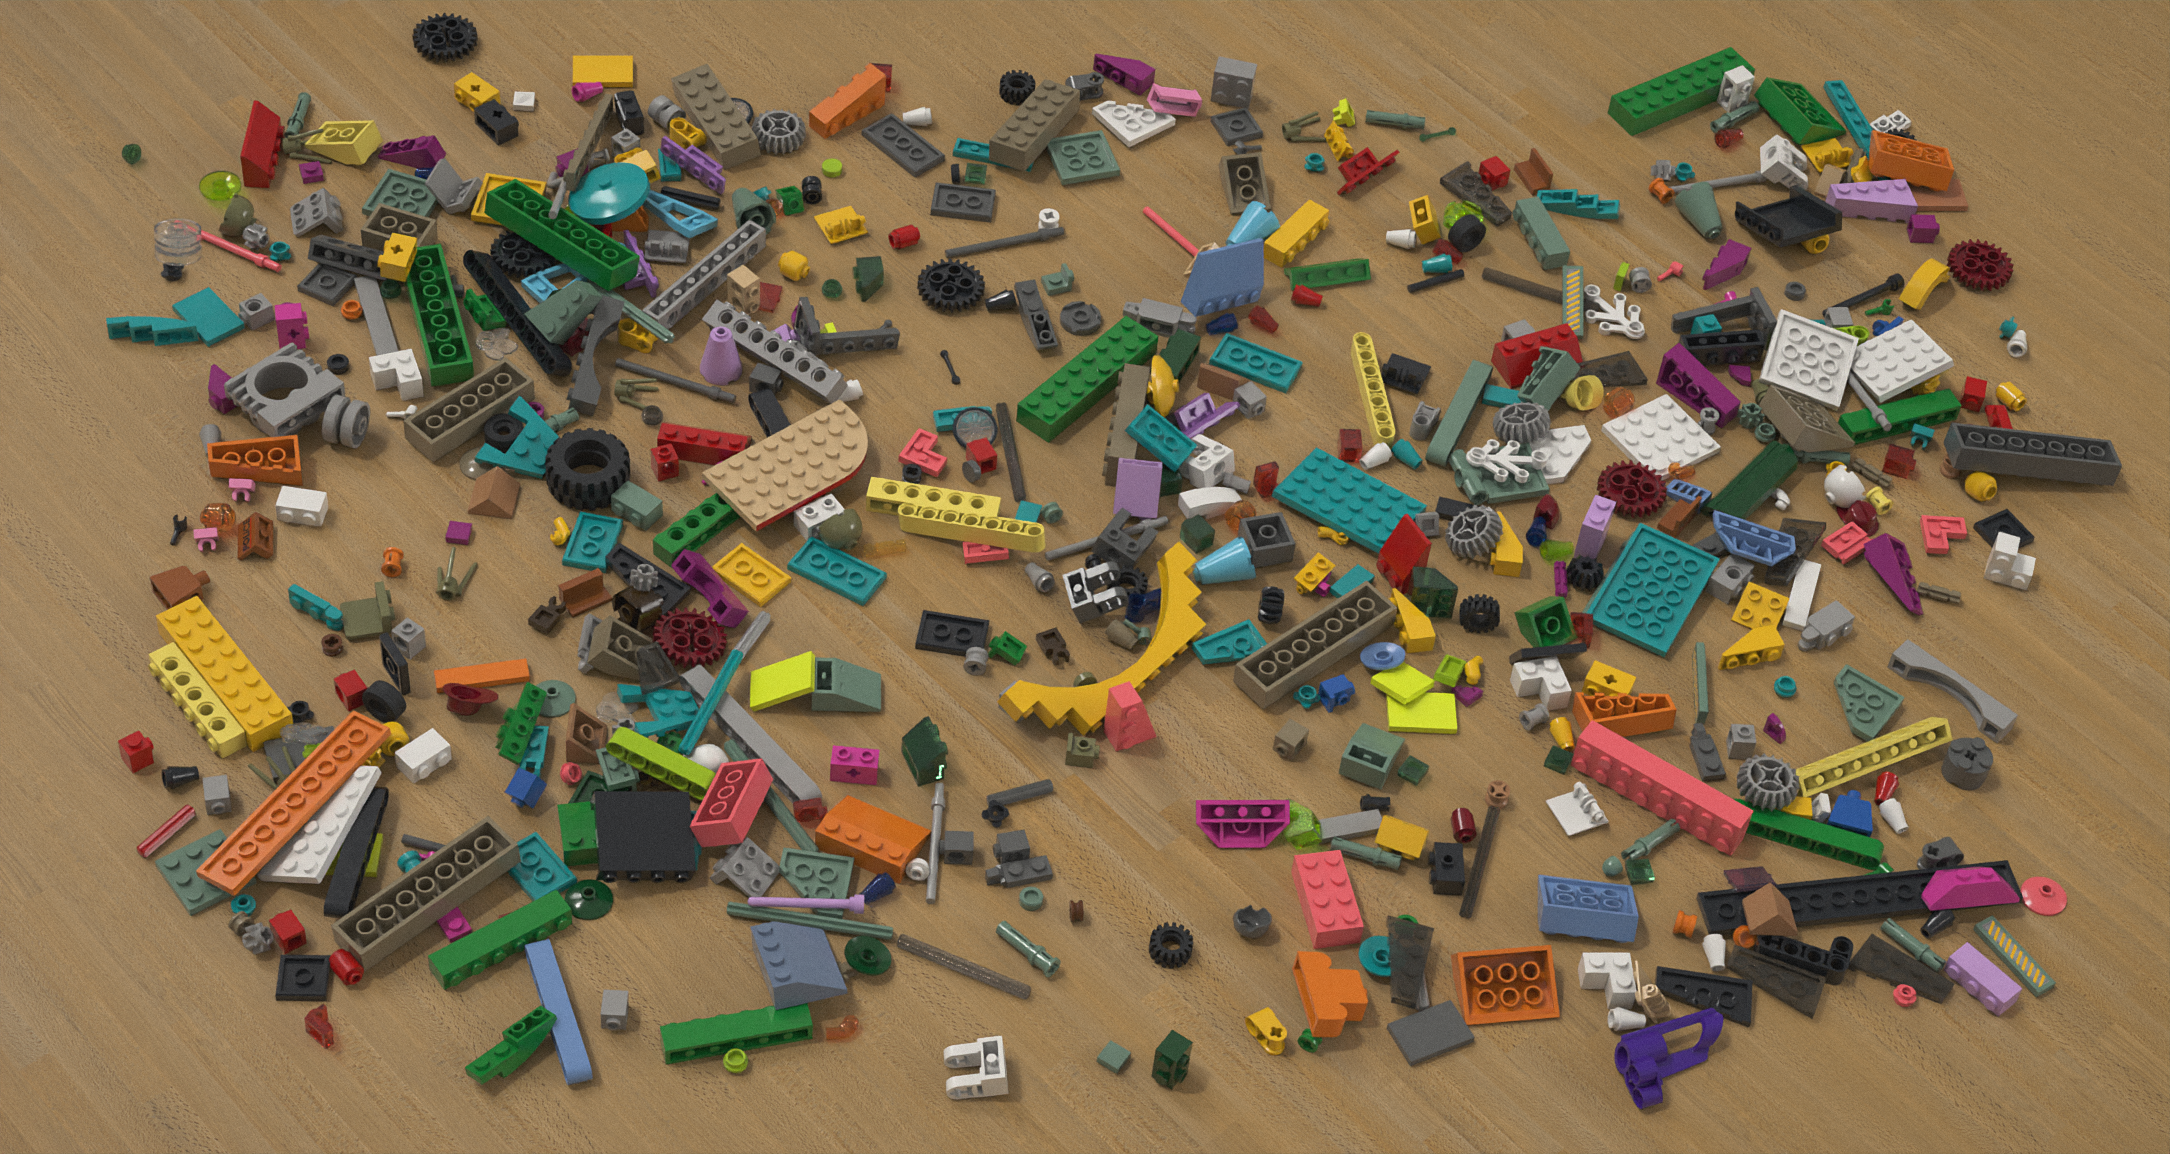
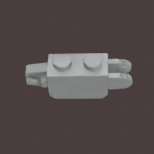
M1143 298L1141 303L1126 301L1123 309V316L1136 320L1137 323L1156 335L1169 338L1171 335L1174 336L1178 328L1192 334L1195 332L1194 324L1197 318L1190 313L1183 312L1182 307Z

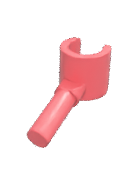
M1676 261L1672 262L1669 269L1658 276L1657 280L1661 281L1672 273L1679 277L1683 273L1682 268L1684 266Z

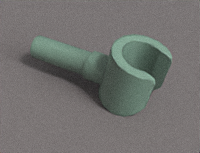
M1124 620L1123 624L1138 635L1139 644L1146 645V638L1151 640L1149 628H1139L1129 620Z

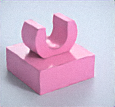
M229 478V488L233 492V500L237 501L238 495L244 493L245 501L249 502L251 499L249 492H255L254 481L252 479Z
M217 528L193 530L195 542H199L198 548L200 552H203V545L205 543L211 544L212 551L216 550L215 541H219Z

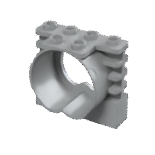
M294 343L282 347L277 352L264 358L254 366L247 368L244 372L229 379L224 384L225 396L229 400L233 399L237 407L241 406L245 414L249 413L254 426L270 437L297 434L302 426L310 425L318 420L320 414L326 411L330 400L335 395L345 396L344 382L328 369L323 371L321 365L318 363L314 364V360L310 356L306 357L303 350H297V345ZM277 388H297L292 390L289 396L283 400H273L262 396L266 392Z

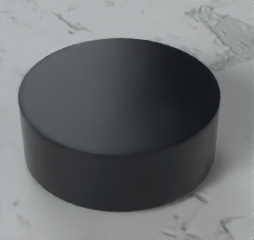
M959 164L951 165L953 184H960Z
M334 354L328 358L327 368L333 374H344L349 369V359L343 354Z

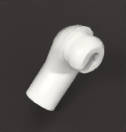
M1777 488L1770 495L1778 500L1775 503L1778 509L1785 510L1787 505L1789 506L1790 499L1783 490Z

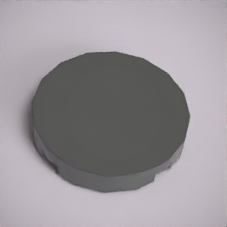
M1076 301L1063 307L1060 313V324L1065 331L1073 335H1090L1099 329L1102 316L1096 306L1092 304L1087 305L1083 301Z

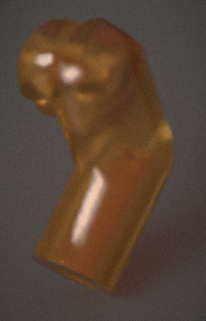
M1676 462L1668 466V473L1674 479L1682 480L1695 474V469L1692 465L1682 468L1679 466L1681 464Z
M850 1014L845 1016L839 1027L826 1028V1040L849 1039L858 1028V1019Z

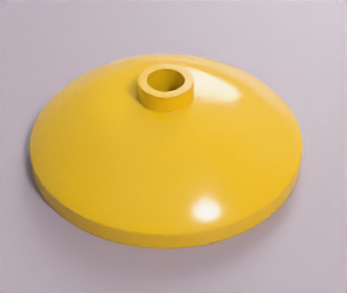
M1155 355L1152 359L1151 369L1155 411L1166 418L1174 405L1175 392H1179L1178 379L1174 380L1172 370L1161 356Z

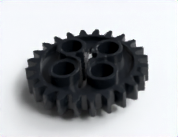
M443 13L442 16L435 14V18L428 16V21L422 19L421 24H416V28L413 29L414 34H412L414 48H417V52H422V57L428 55L429 60L435 57L437 62L440 59H444L447 62L450 58L452 61H455V57L463 59V54L469 56V51H474V46H477L478 41L476 27H473V22L468 23V18L462 20L461 15L454 17V13L450 16H447L446 13Z
M505 231L506 235L499 234V239H494V244H491L490 256L503 273L508 271V276L516 274V278H519L521 275L527 278L528 275L536 274L539 271L543 272L545 269L556 266L555 262H558L555 257L515 232Z
M949 258L948 262L941 259L940 264L933 261V266L926 265V270L922 269L921 275H918V294L922 296V301L928 300V306L934 304L935 310L939 307H942V312L950 309L951 313L954 312V309L962 312L963 307L970 310V305L976 306V301L980 302L981 296H984V276L980 275V270L974 271V265L968 267L967 261L963 264H960V259L952 262L951 258Z

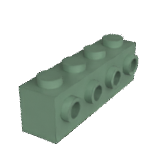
M1539 196L1517 200L1513 210V218L1519 224L1522 234L1527 238L1530 248L1534 250L1536 258L1542 264L1544 270L1567 265L1570 250Z

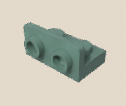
M606 747L597 749L596 756L608 791L631 786L632 792H637L636 783L640 782L637 769H632L631 765L610 755Z

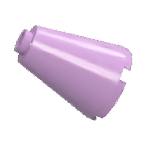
M726 327L712 329L700 363L701 375L705 377L707 382L714 385H728L729 381L734 380L735 382L742 375V363L732 332Z

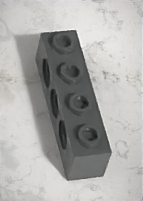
M324 235L316 236L310 240L309 260L385 281L389 279L380 277V267H377L378 258L384 254L383 251Z

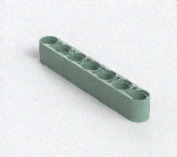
M1476 360L1471 362L1428 447L1425 460L1446 467L1449 462V454L1454 452L1485 390V386L1490 380L1493 366Z

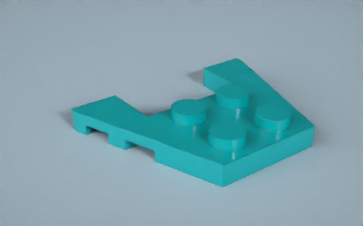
M518 396L509 409L508 414L526 424L524 429L506 454L485 443L475 456L474 461L480 464L482 462L493 464V467L513 469L516 473L542 479L546 474L545 457L547 450L559 436L522 397Z
M617 684V694L622 703L646 702L654 721L635 722L634 728L636 733L646 738L655 734L656 737L665 736L666 731L673 729L676 732L689 729L699 711L691 692Z

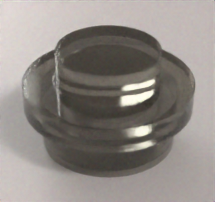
M650 405L643 410L641 418L647 425H658L663 420V413L659 407Z

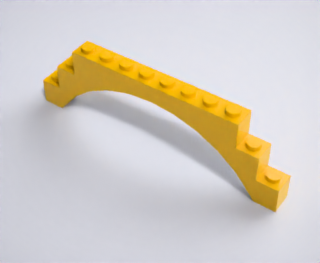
M1177 542L1157 562L1161 586L1160 615L1151 642L1144 655L1135 664L1119 675L1100 683L1079 687H1048L1019 680L1001 696L997 703L1015 722L1022 716L1025 719L1034 712L1049 729L1056 723L1060 726L1068 719L1083 736L1089 730L1094 733L1103 724L1101 720L1106 715L1109 688L1130 681L1136 692H1140L1146 686L1144 683L1146 679L1152 681L1161 672L1159 670L1161 666L1166 668L1175 660L1173 657L1175 653L1180 656L1189 647L1187 643L1190 640L1195 642L1203 635L1201 630L1206 623L1192 610L1198 603L1196 598L1202 592L1188 578L1194 571L1192 566L1197 560L1180 542Z

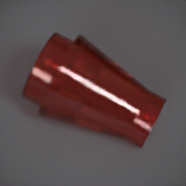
M1740 128L1720 129L1715 134L1714 140L1718 147L1727 148L1735 142L1742 140L1744 133Z
M1441 238L1432 251L1436 256L1444 253L1445 255H1450L1452 262L1457 265L1464 256L1447 239L1443 240Z
M1259 305L1255 306L1248 315V319L1251 320L1250 323L1268 331L1270 334H1273L1279 327V324L1268 311Z

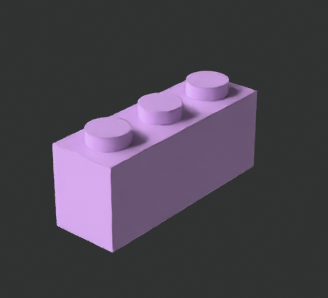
M1968 942L1949 956L1944 967V971L1950 978L1957 981L1969 994L1977 998L1988 1010L1997 1016H2000L2017 1001L2022 991V988Z

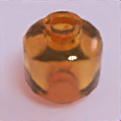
M1617 387L1604 396L1603 409L1607 415L1610 416L1612 414L1618 418L1633 409L1635 397L1628 388Z
M1238 500L1227 509L1225 521L1230 529L1238 532L1240 519L1257 516V512L1248 501Z
M209 503L201 512L200 521L205 529L217 528L218 532H227L235 524L236 513L227 503Z

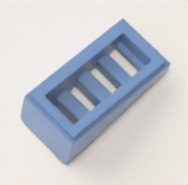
M1676 478L1666 487L1667 496L1677 502L1679 499H1682L1691 504L1698 495L1702 497L1697 514L1701 512L1700 509L1711 499L1713 494L1709 490Z

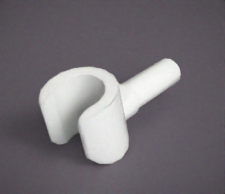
M410 405L406 411L387 412L386 415L387 417L406 419L413 415L418 408Z

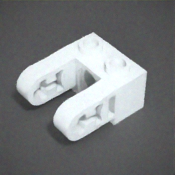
M1775 135L1760 147L1761 174L1775 184L1779 181L1789 189L1794 185L1804 190L1808 189V177L1803 173L1807 168V157L1790 144L1787 139H1783L1779 135Z
M1198 434L1191 439L1198 445L1193 451L1197 457L1194 458L1189 455L1176 470L1178 474L1190 479V484L1197 488L1213 487L1225 478L1226 473L1231 474V472L1235 471L1234 452L1232 449Z
M1002 1036L978 1038L975 1043L952 1045L944 1049V1064L949 1068L981 1066L980 1073L949 1078L946 1081V1094L949 1098L965 1099L1009 1094Z

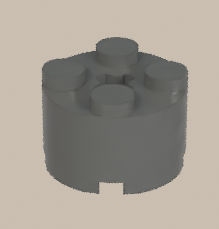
M1979 737L1953 740L1941 767L1942 775L1947 782L1959 785L1958 788L1962 790H1975L1982 786L1993 764L1992 752L1985 745V741Z

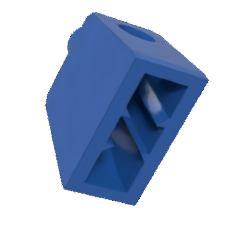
M1856 790L1848 791L1847 796L1839 795L1827 825L1870 837L1873 831L1871 803L1861 800V793Z

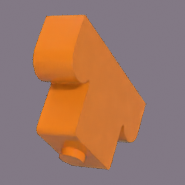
M1298 951L1292 970L1312 1037H1337L1341 1034L1345 1021H1362L1368 1004L1367 989L1363 987L1359 972L1349 969H1330L1331 959L1326 954Z

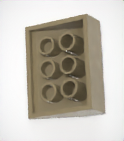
M1770 385L1758 405L1762 408L1764 416L1771 420V425L1781 432L1780 436L1790 443L1791 448L1798 452L1803 450L1810 453L1853 447L1855 444L1822 404L1809 398Z

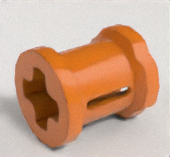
M1662 178L1653 180L1648 188L1651 193L1659 197L1662 204L1669 202L1675 194L1672 188H1668L1664 184Z
M396 547L386 548L383 552L385 561L381 566V572L388 577H397L402 572L400 562L404 557V553Z

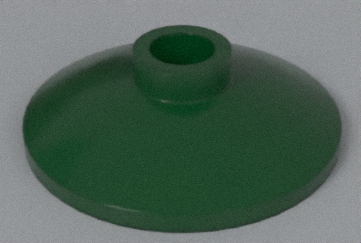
M587 879L573 884L565 894V901L572 909V916L575 918L595 920L603 917L610 911L613 905V894L611 889L603 882Z
M869 936L854 937L847 942L844 949V955L848 964L862 974L870 976L881 975L891 965L892 959L888 948L875 938Z

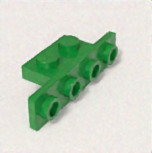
M527 682L524 685L519 701L513 708L508 707L503 716L505 723L501 725L496 734L498 741L495 748L499 749V756L516 765L520 764L547 695L546 691Z

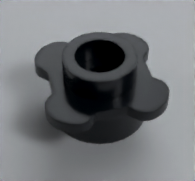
M165 262L161 276L168 281L179 280L182 277L184 264L181 262Z
M295 701L288 707L292 713L293 724H300L306 719L311 720L314 717V713L309 710V705L305 701Z
M991 800L989 807L982 811L981 816L984 820H989L993 827L998 828L1002 825L1001 821L1009 816V810L1001 803H998V801Z

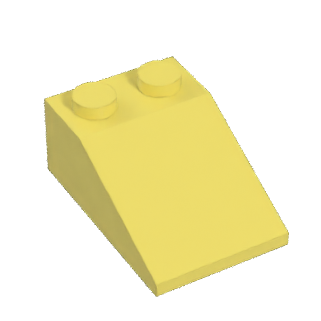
M374 120L326 121L319 128L323 129V132L313 135L304 145L309 150L341 163L362 165L377 150L383 139Z

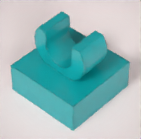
M1914 423L1910 434L1912 437L1911 446H1914L1916 440H1921L1923 442L1921 449L1924 450L1927 443L1931 442L1935 430Z

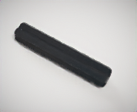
M664 186L661 189L662 195L680 202L715 210L720 207V198Z

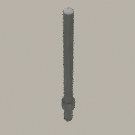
M1063 227L1053 229L1042 228L1038 229V232L945 250V256L950 258L1035 240L1045 241L1049 240L1050 237L1064 235Z
M620 358L615 363L617 367L706 394L714 400L722 399L731 403L736 401V395L722 391L721 388L716 386L702 385Z

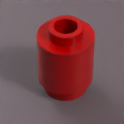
M912 224L894 229L888 234L889 243L893 249H903L916 245L920 239L919 229Z
M339 949L330 956V968L344 985H354L362 979L364 968L349 951Z

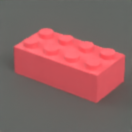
M762 758L721 763L690 824V828L701 847L743 843L773 781Z
M1334 850L1294 855L1291 873L1314 949L1360 943L1364 925L1341 851Z

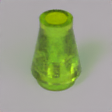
M1547 539L1540 544V555L1548 561L1572 554L1574 551L1571 541Z

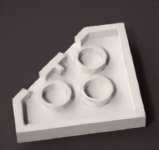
M1106 101L1092 108V114L1128 147L1174 126L1176 120L1169 113L1154 112V110L1145 109L1143 105L1128 103L1127 106L1115 105V101Z
M1585 425L1550 429L1543 438H1538V441H1530L1529 444L1532 451L1541 450L1548 455L1547 464L1541 469L1547 484L1565 481L1570 470L1575 467L1581 455L1589 448L1591 439Z

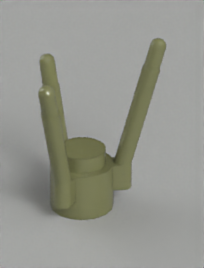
M1315 111L1298 119L1291 120L1288 123H1283L1282 133L1284 138H1291V142H1325L1326 138L1298 136V134H1301V126L1321 119L1320 117L1312 118L1318 115V112Z
M323 129L283 138L284 153L290 154V158L332 163L329 159L298 153L302 151V145L308 141H301V138L322 133Z
M621 378V380L616 381L614 394L620 397L619 402H626L654 415H660V412L629 399L630 396H634L635 390L658 391V387L635 385L656 383V378Z
M455 547L451 548L447 574L443 580L442 568H437L438 587L436 594L444 600H454L456 596H461L464 586L478 565L476 562L473 563L458 586L457 580L451 577L456 551Z
M283 746L282 750L292 773L295 770V766L287 747ZM267 756L266 760L280 778L277 781L280 786L290 774L284 775L272 758ZM248 764V767L274 790L279 787L253 764Z

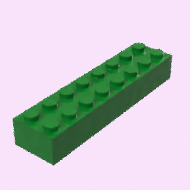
M1729 47L1612 95L1608 114L1630 136H1634L1717 101L1725 72L1743 65L1754 76L1755 68L1732 47Z
M517 179L487 192L484 211L486 215L568 265L587 279L595 282L603 289L610 291L637 277L640 259L638 254L560 207L557 217L551 219L549 212L553 202Z
M441 244L417 247L416 257L404 284L431 387L468 381L474 377L473 360Z
M1125 316L1021 400L1017 405L1016 422L1046 442H1051L1119 385V371L1124 372L1125 363L1142 366L1156 355L1159 336L1128 316Z

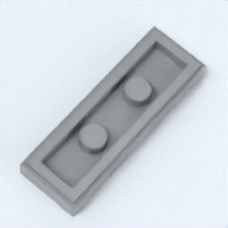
M1375 809L1312 821L1311 827L1318 844L1332 842L1334 836L1345 840L1377 834L1382 817L1379 810Z

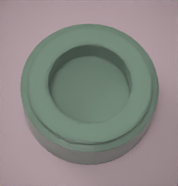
M1036 887L1024 888L1019 895L1020 906L1028 911L1038 910L1043 904V893Z

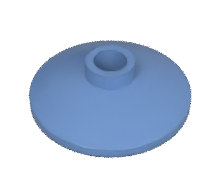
M1379 642L1365 647L1360 654V659L1368 668L1388 670L1404 662L1405 651L1397 644Z

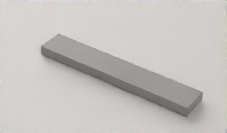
M371 276L354 278V284L363 308V314L376 356L398 352L376 278Z

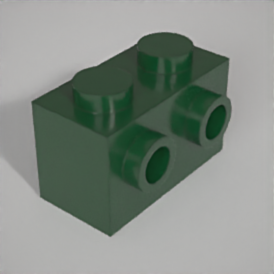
M1171 1030L1155 1050L1151 1077L1160 1085H1165L1170 1089H1173L1178 1082L1182 1083L1188 1073L1193 1042L1176 1031Z

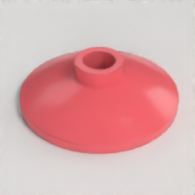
M2032 877L2027 879L2021 886L2022 902L2032 912L2043 916H2054L2064 910L2067 896L2064 889L2054 880L2046 877Z

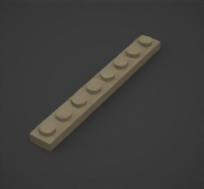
M605 94L603 100L599 101L598 110L594 111L593 120L589 121L588 130L584 131L583 140L580 139L578 149H575L573 159H570L568 169L564 171L563 181L566 182V190L575 191L614 113L613 95Z

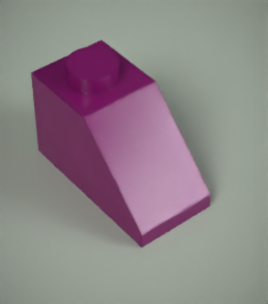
M213 364L209 376L208 401L214 409H218L225 415L237 407L233 399L229 400L225 396L224 384L232 377Z

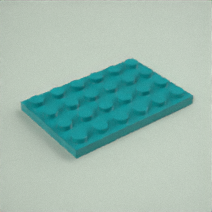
M1317 447L1273 490L1272 494L1273 498L1339 533L1343 532L1344 536L1378 554L1403 515L1408 514L1415 522V514L1424 513L1427 505L1417 499L1402 493Z
M1639 523L1587 611L1584 620L1665 658L1716 569L1720 558Z

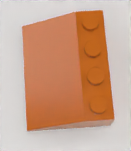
M1876 130L1871 132L1868 166L1874 176L1891 177L1892 180L1906 179L1907 182L1917 187L1923 185L1933 191H1947L1954 172L1948 148Z
M847 795L825 815L815 830V844L819 850L825 853L854 857V865L900 884L906 875L907 864L918 856L930 837L931 830Z
M1551 945L1457 952L1451 955L1454 984L1462 1017L1467 1025L1560 1017Z

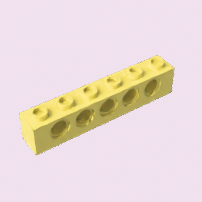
M871 477L866 495V511L898 516V507L903 503H916L999 517L1001 498Z
M174 642L149 654L150 664L148 668L153 677L157 676L160 679V684L165 692L169 691L175 705L182 707L186 719L189 722L193 721L200 737L204 736L207 739L208 746L212 752H217L223 759L247 746L245 731Z

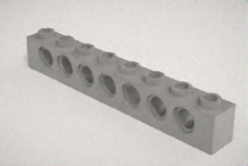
M748 220L642 311L669 330L727 280V274L745 265L765 248L766 229Z
M716 300L702 318L711 330L716 327L728 328L732 332L735 345L770 367L782 370L783 375L829 404L837 401L848 387V384L843 379L845 376L837 369L832 371L824 361L812 359L813 356L804 349L802 351L798 350V347L790 340L783 341L774 330L771 332L767 331L766 326L757 320L754 323L749 315L743 311L738 313L735 311L736 308L727 301L722 303Z

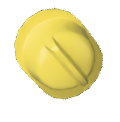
M1582 376L1569 382L1561 398H1565L1570 407L1584 411L1594 409L1601 404L1604 390L1601 381L1596 376Z

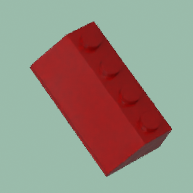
M256 100L253 101L240 155L244 187L269 188L271 180L275 179L274 166H278L277 153L281 152V138L285 136V126H281V118Z
M1568 323L1495 343L1491 362L1510 389L1522 386L1526 376L1531 375L1534 369L1532 364L1534 361H1538L1541 355L1539 352L1541 346L1567 351L1580 366V369H1583L1584 363L1578 337Z
M664 422L661 424L657 437V447L672 444L679 460L716 465L718 462L724 461L749 448L752 436Z

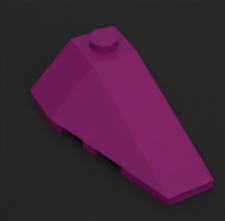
M1888 533L1864 543L1866 550L1864 555L1868 563L1876 569L1911 612L1919 616L1922 615L1923 611L1919 594L1912 586V584L1916 583V580L1909 571L1912 568V563L1905 543Z

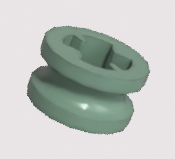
M1050 502L1042 508L1041 515L1050 524L1057 522L1062 517L1063 511L1056 502Z

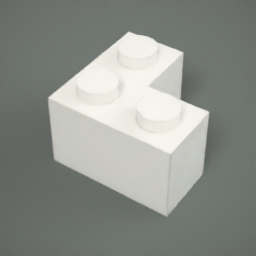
M412 349L369 357L370 374L375 390L397 386L402 401L423 397L422 378Z
M1999 532L1987 560L1984 579L2027 590L2033 575L2036 558L2017 553L2020 537Z
M1557 656L1514 663L1510 682L1517 697L1539 694L1543 705L1548 711L1567 708L1572 690Z
M1582 953L1578 966L1581 989H1604L1608 1009H1615L1616 1007L1632 1009L1637 990L1633 977L1630 953Z

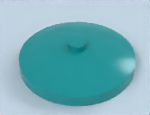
M625 162L606 164L591 170L581 177L575 191H570L569 207L573 215L588 224L602 225L613 223L631 215L642 206L649 195L650 183L645 171L635 164Z

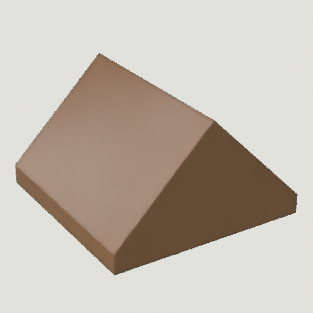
M1201 363L1197 388L1233 401L1234 389L1246 384L1248 378L1210 364Z
M498 466L479 476L475 482L468 514L512 519L520 490V483Z
M575 703L570 704L565 740L566 762L599 764L596 750L605 748L607 724Z
M1768 883L1742 900L1750 935L1797 936L1798 931L1790 902L1771 883Z

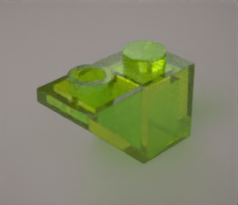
M1289 798L1285 799L1290 802V824L1284 829L1286 840L1291 842L1296 850L1321 843V822L1312 810Z

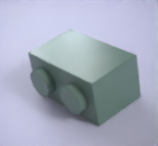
M627 481L611 495V510L616 515L630 521L634 526L647 531L663 516V501L632 482Z

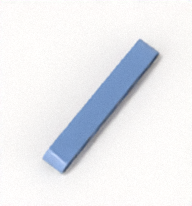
M546 939L524 945L526 958L541 1005L557 1017L550 1033L567 1085L593 1079L591 1065L550 940Z

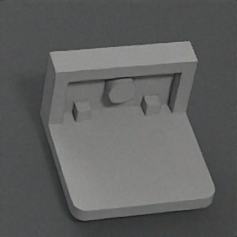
M443 158L438 161L427 178L425 185L448 214L459 211L464 212L471 206L470 203L479 193V188L483 182L479 177L463 181L448 161Z
M323 187L300 202L295 203L290 208L294 235L299 237L323 222L336 234L342 231L343 217L340 213L339 206L341 204L339 199L335 195L332 196Z
M746 837L743 843L730 844L725 850L727 855L724 859L718 860L713 866L715 871L710 879L715 884H718L728 878L749 898L762 897L778 875L779 865L752 840Z

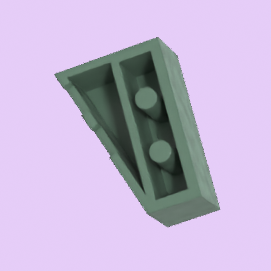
M576 280L524 314L549 342L564 345L603 297L590 283Z
M1541 346L1539 349L1541 355L1538 361L1533 362L1532 367L1534 369L1530 376H1526L1517 397L1523 403L1529 401L1531 404L1538 403L1549 411L1551 405L1563 393L1569 382L1575 378L1576 373L1580 370V366L1567 351Z

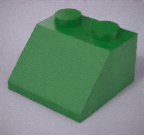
M1549 596L1514 612L1521 634L1533 648L1563 645L1577 638L1564 597Z

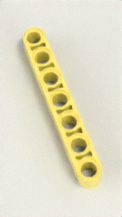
M1359 332L1353 336L1351 358L1374 445L1384 442L1391 450L1395 438V427L1372 338L1367 333Z
M903 503L898 507L899 525L901 530L905 532L1035 553L1044 550L1046 545L1044 527L1039 523L916 503Z

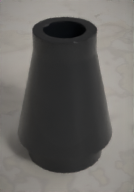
M1006 289L985 299L987 311L1007 310L1017 306L1013 290L1008 291Z
M167 766V769L161 771L162 782L165 788L175 789L194 780H199L197 766Z
M1950 909L1934 910L1926 923L1920 928V931L1924 937L1930 939L1951 927L1955 916Z

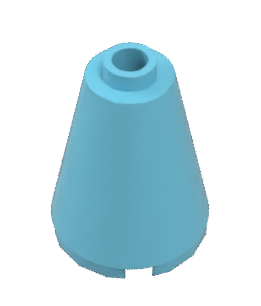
M1252 201L1247 205L1227 238L1226 246L1262 238L1264 241L1267 240L1280 228L1277 217L1272 211L1268 213L1264 209L1266 207L1264 204Z
M1242 536L1235 538L1195 563L1193 571L1196 582L1200 581L1202 585L1256 578L1254 564H1251V555Z

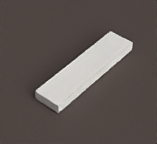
M1800 558L1783 619V626L1800 631L1804 630L1821 564Z

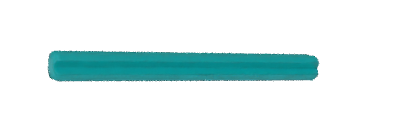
M734 649L730 653L679 745L678 751L681 754L688 756L692 752L741 663L743 652Z

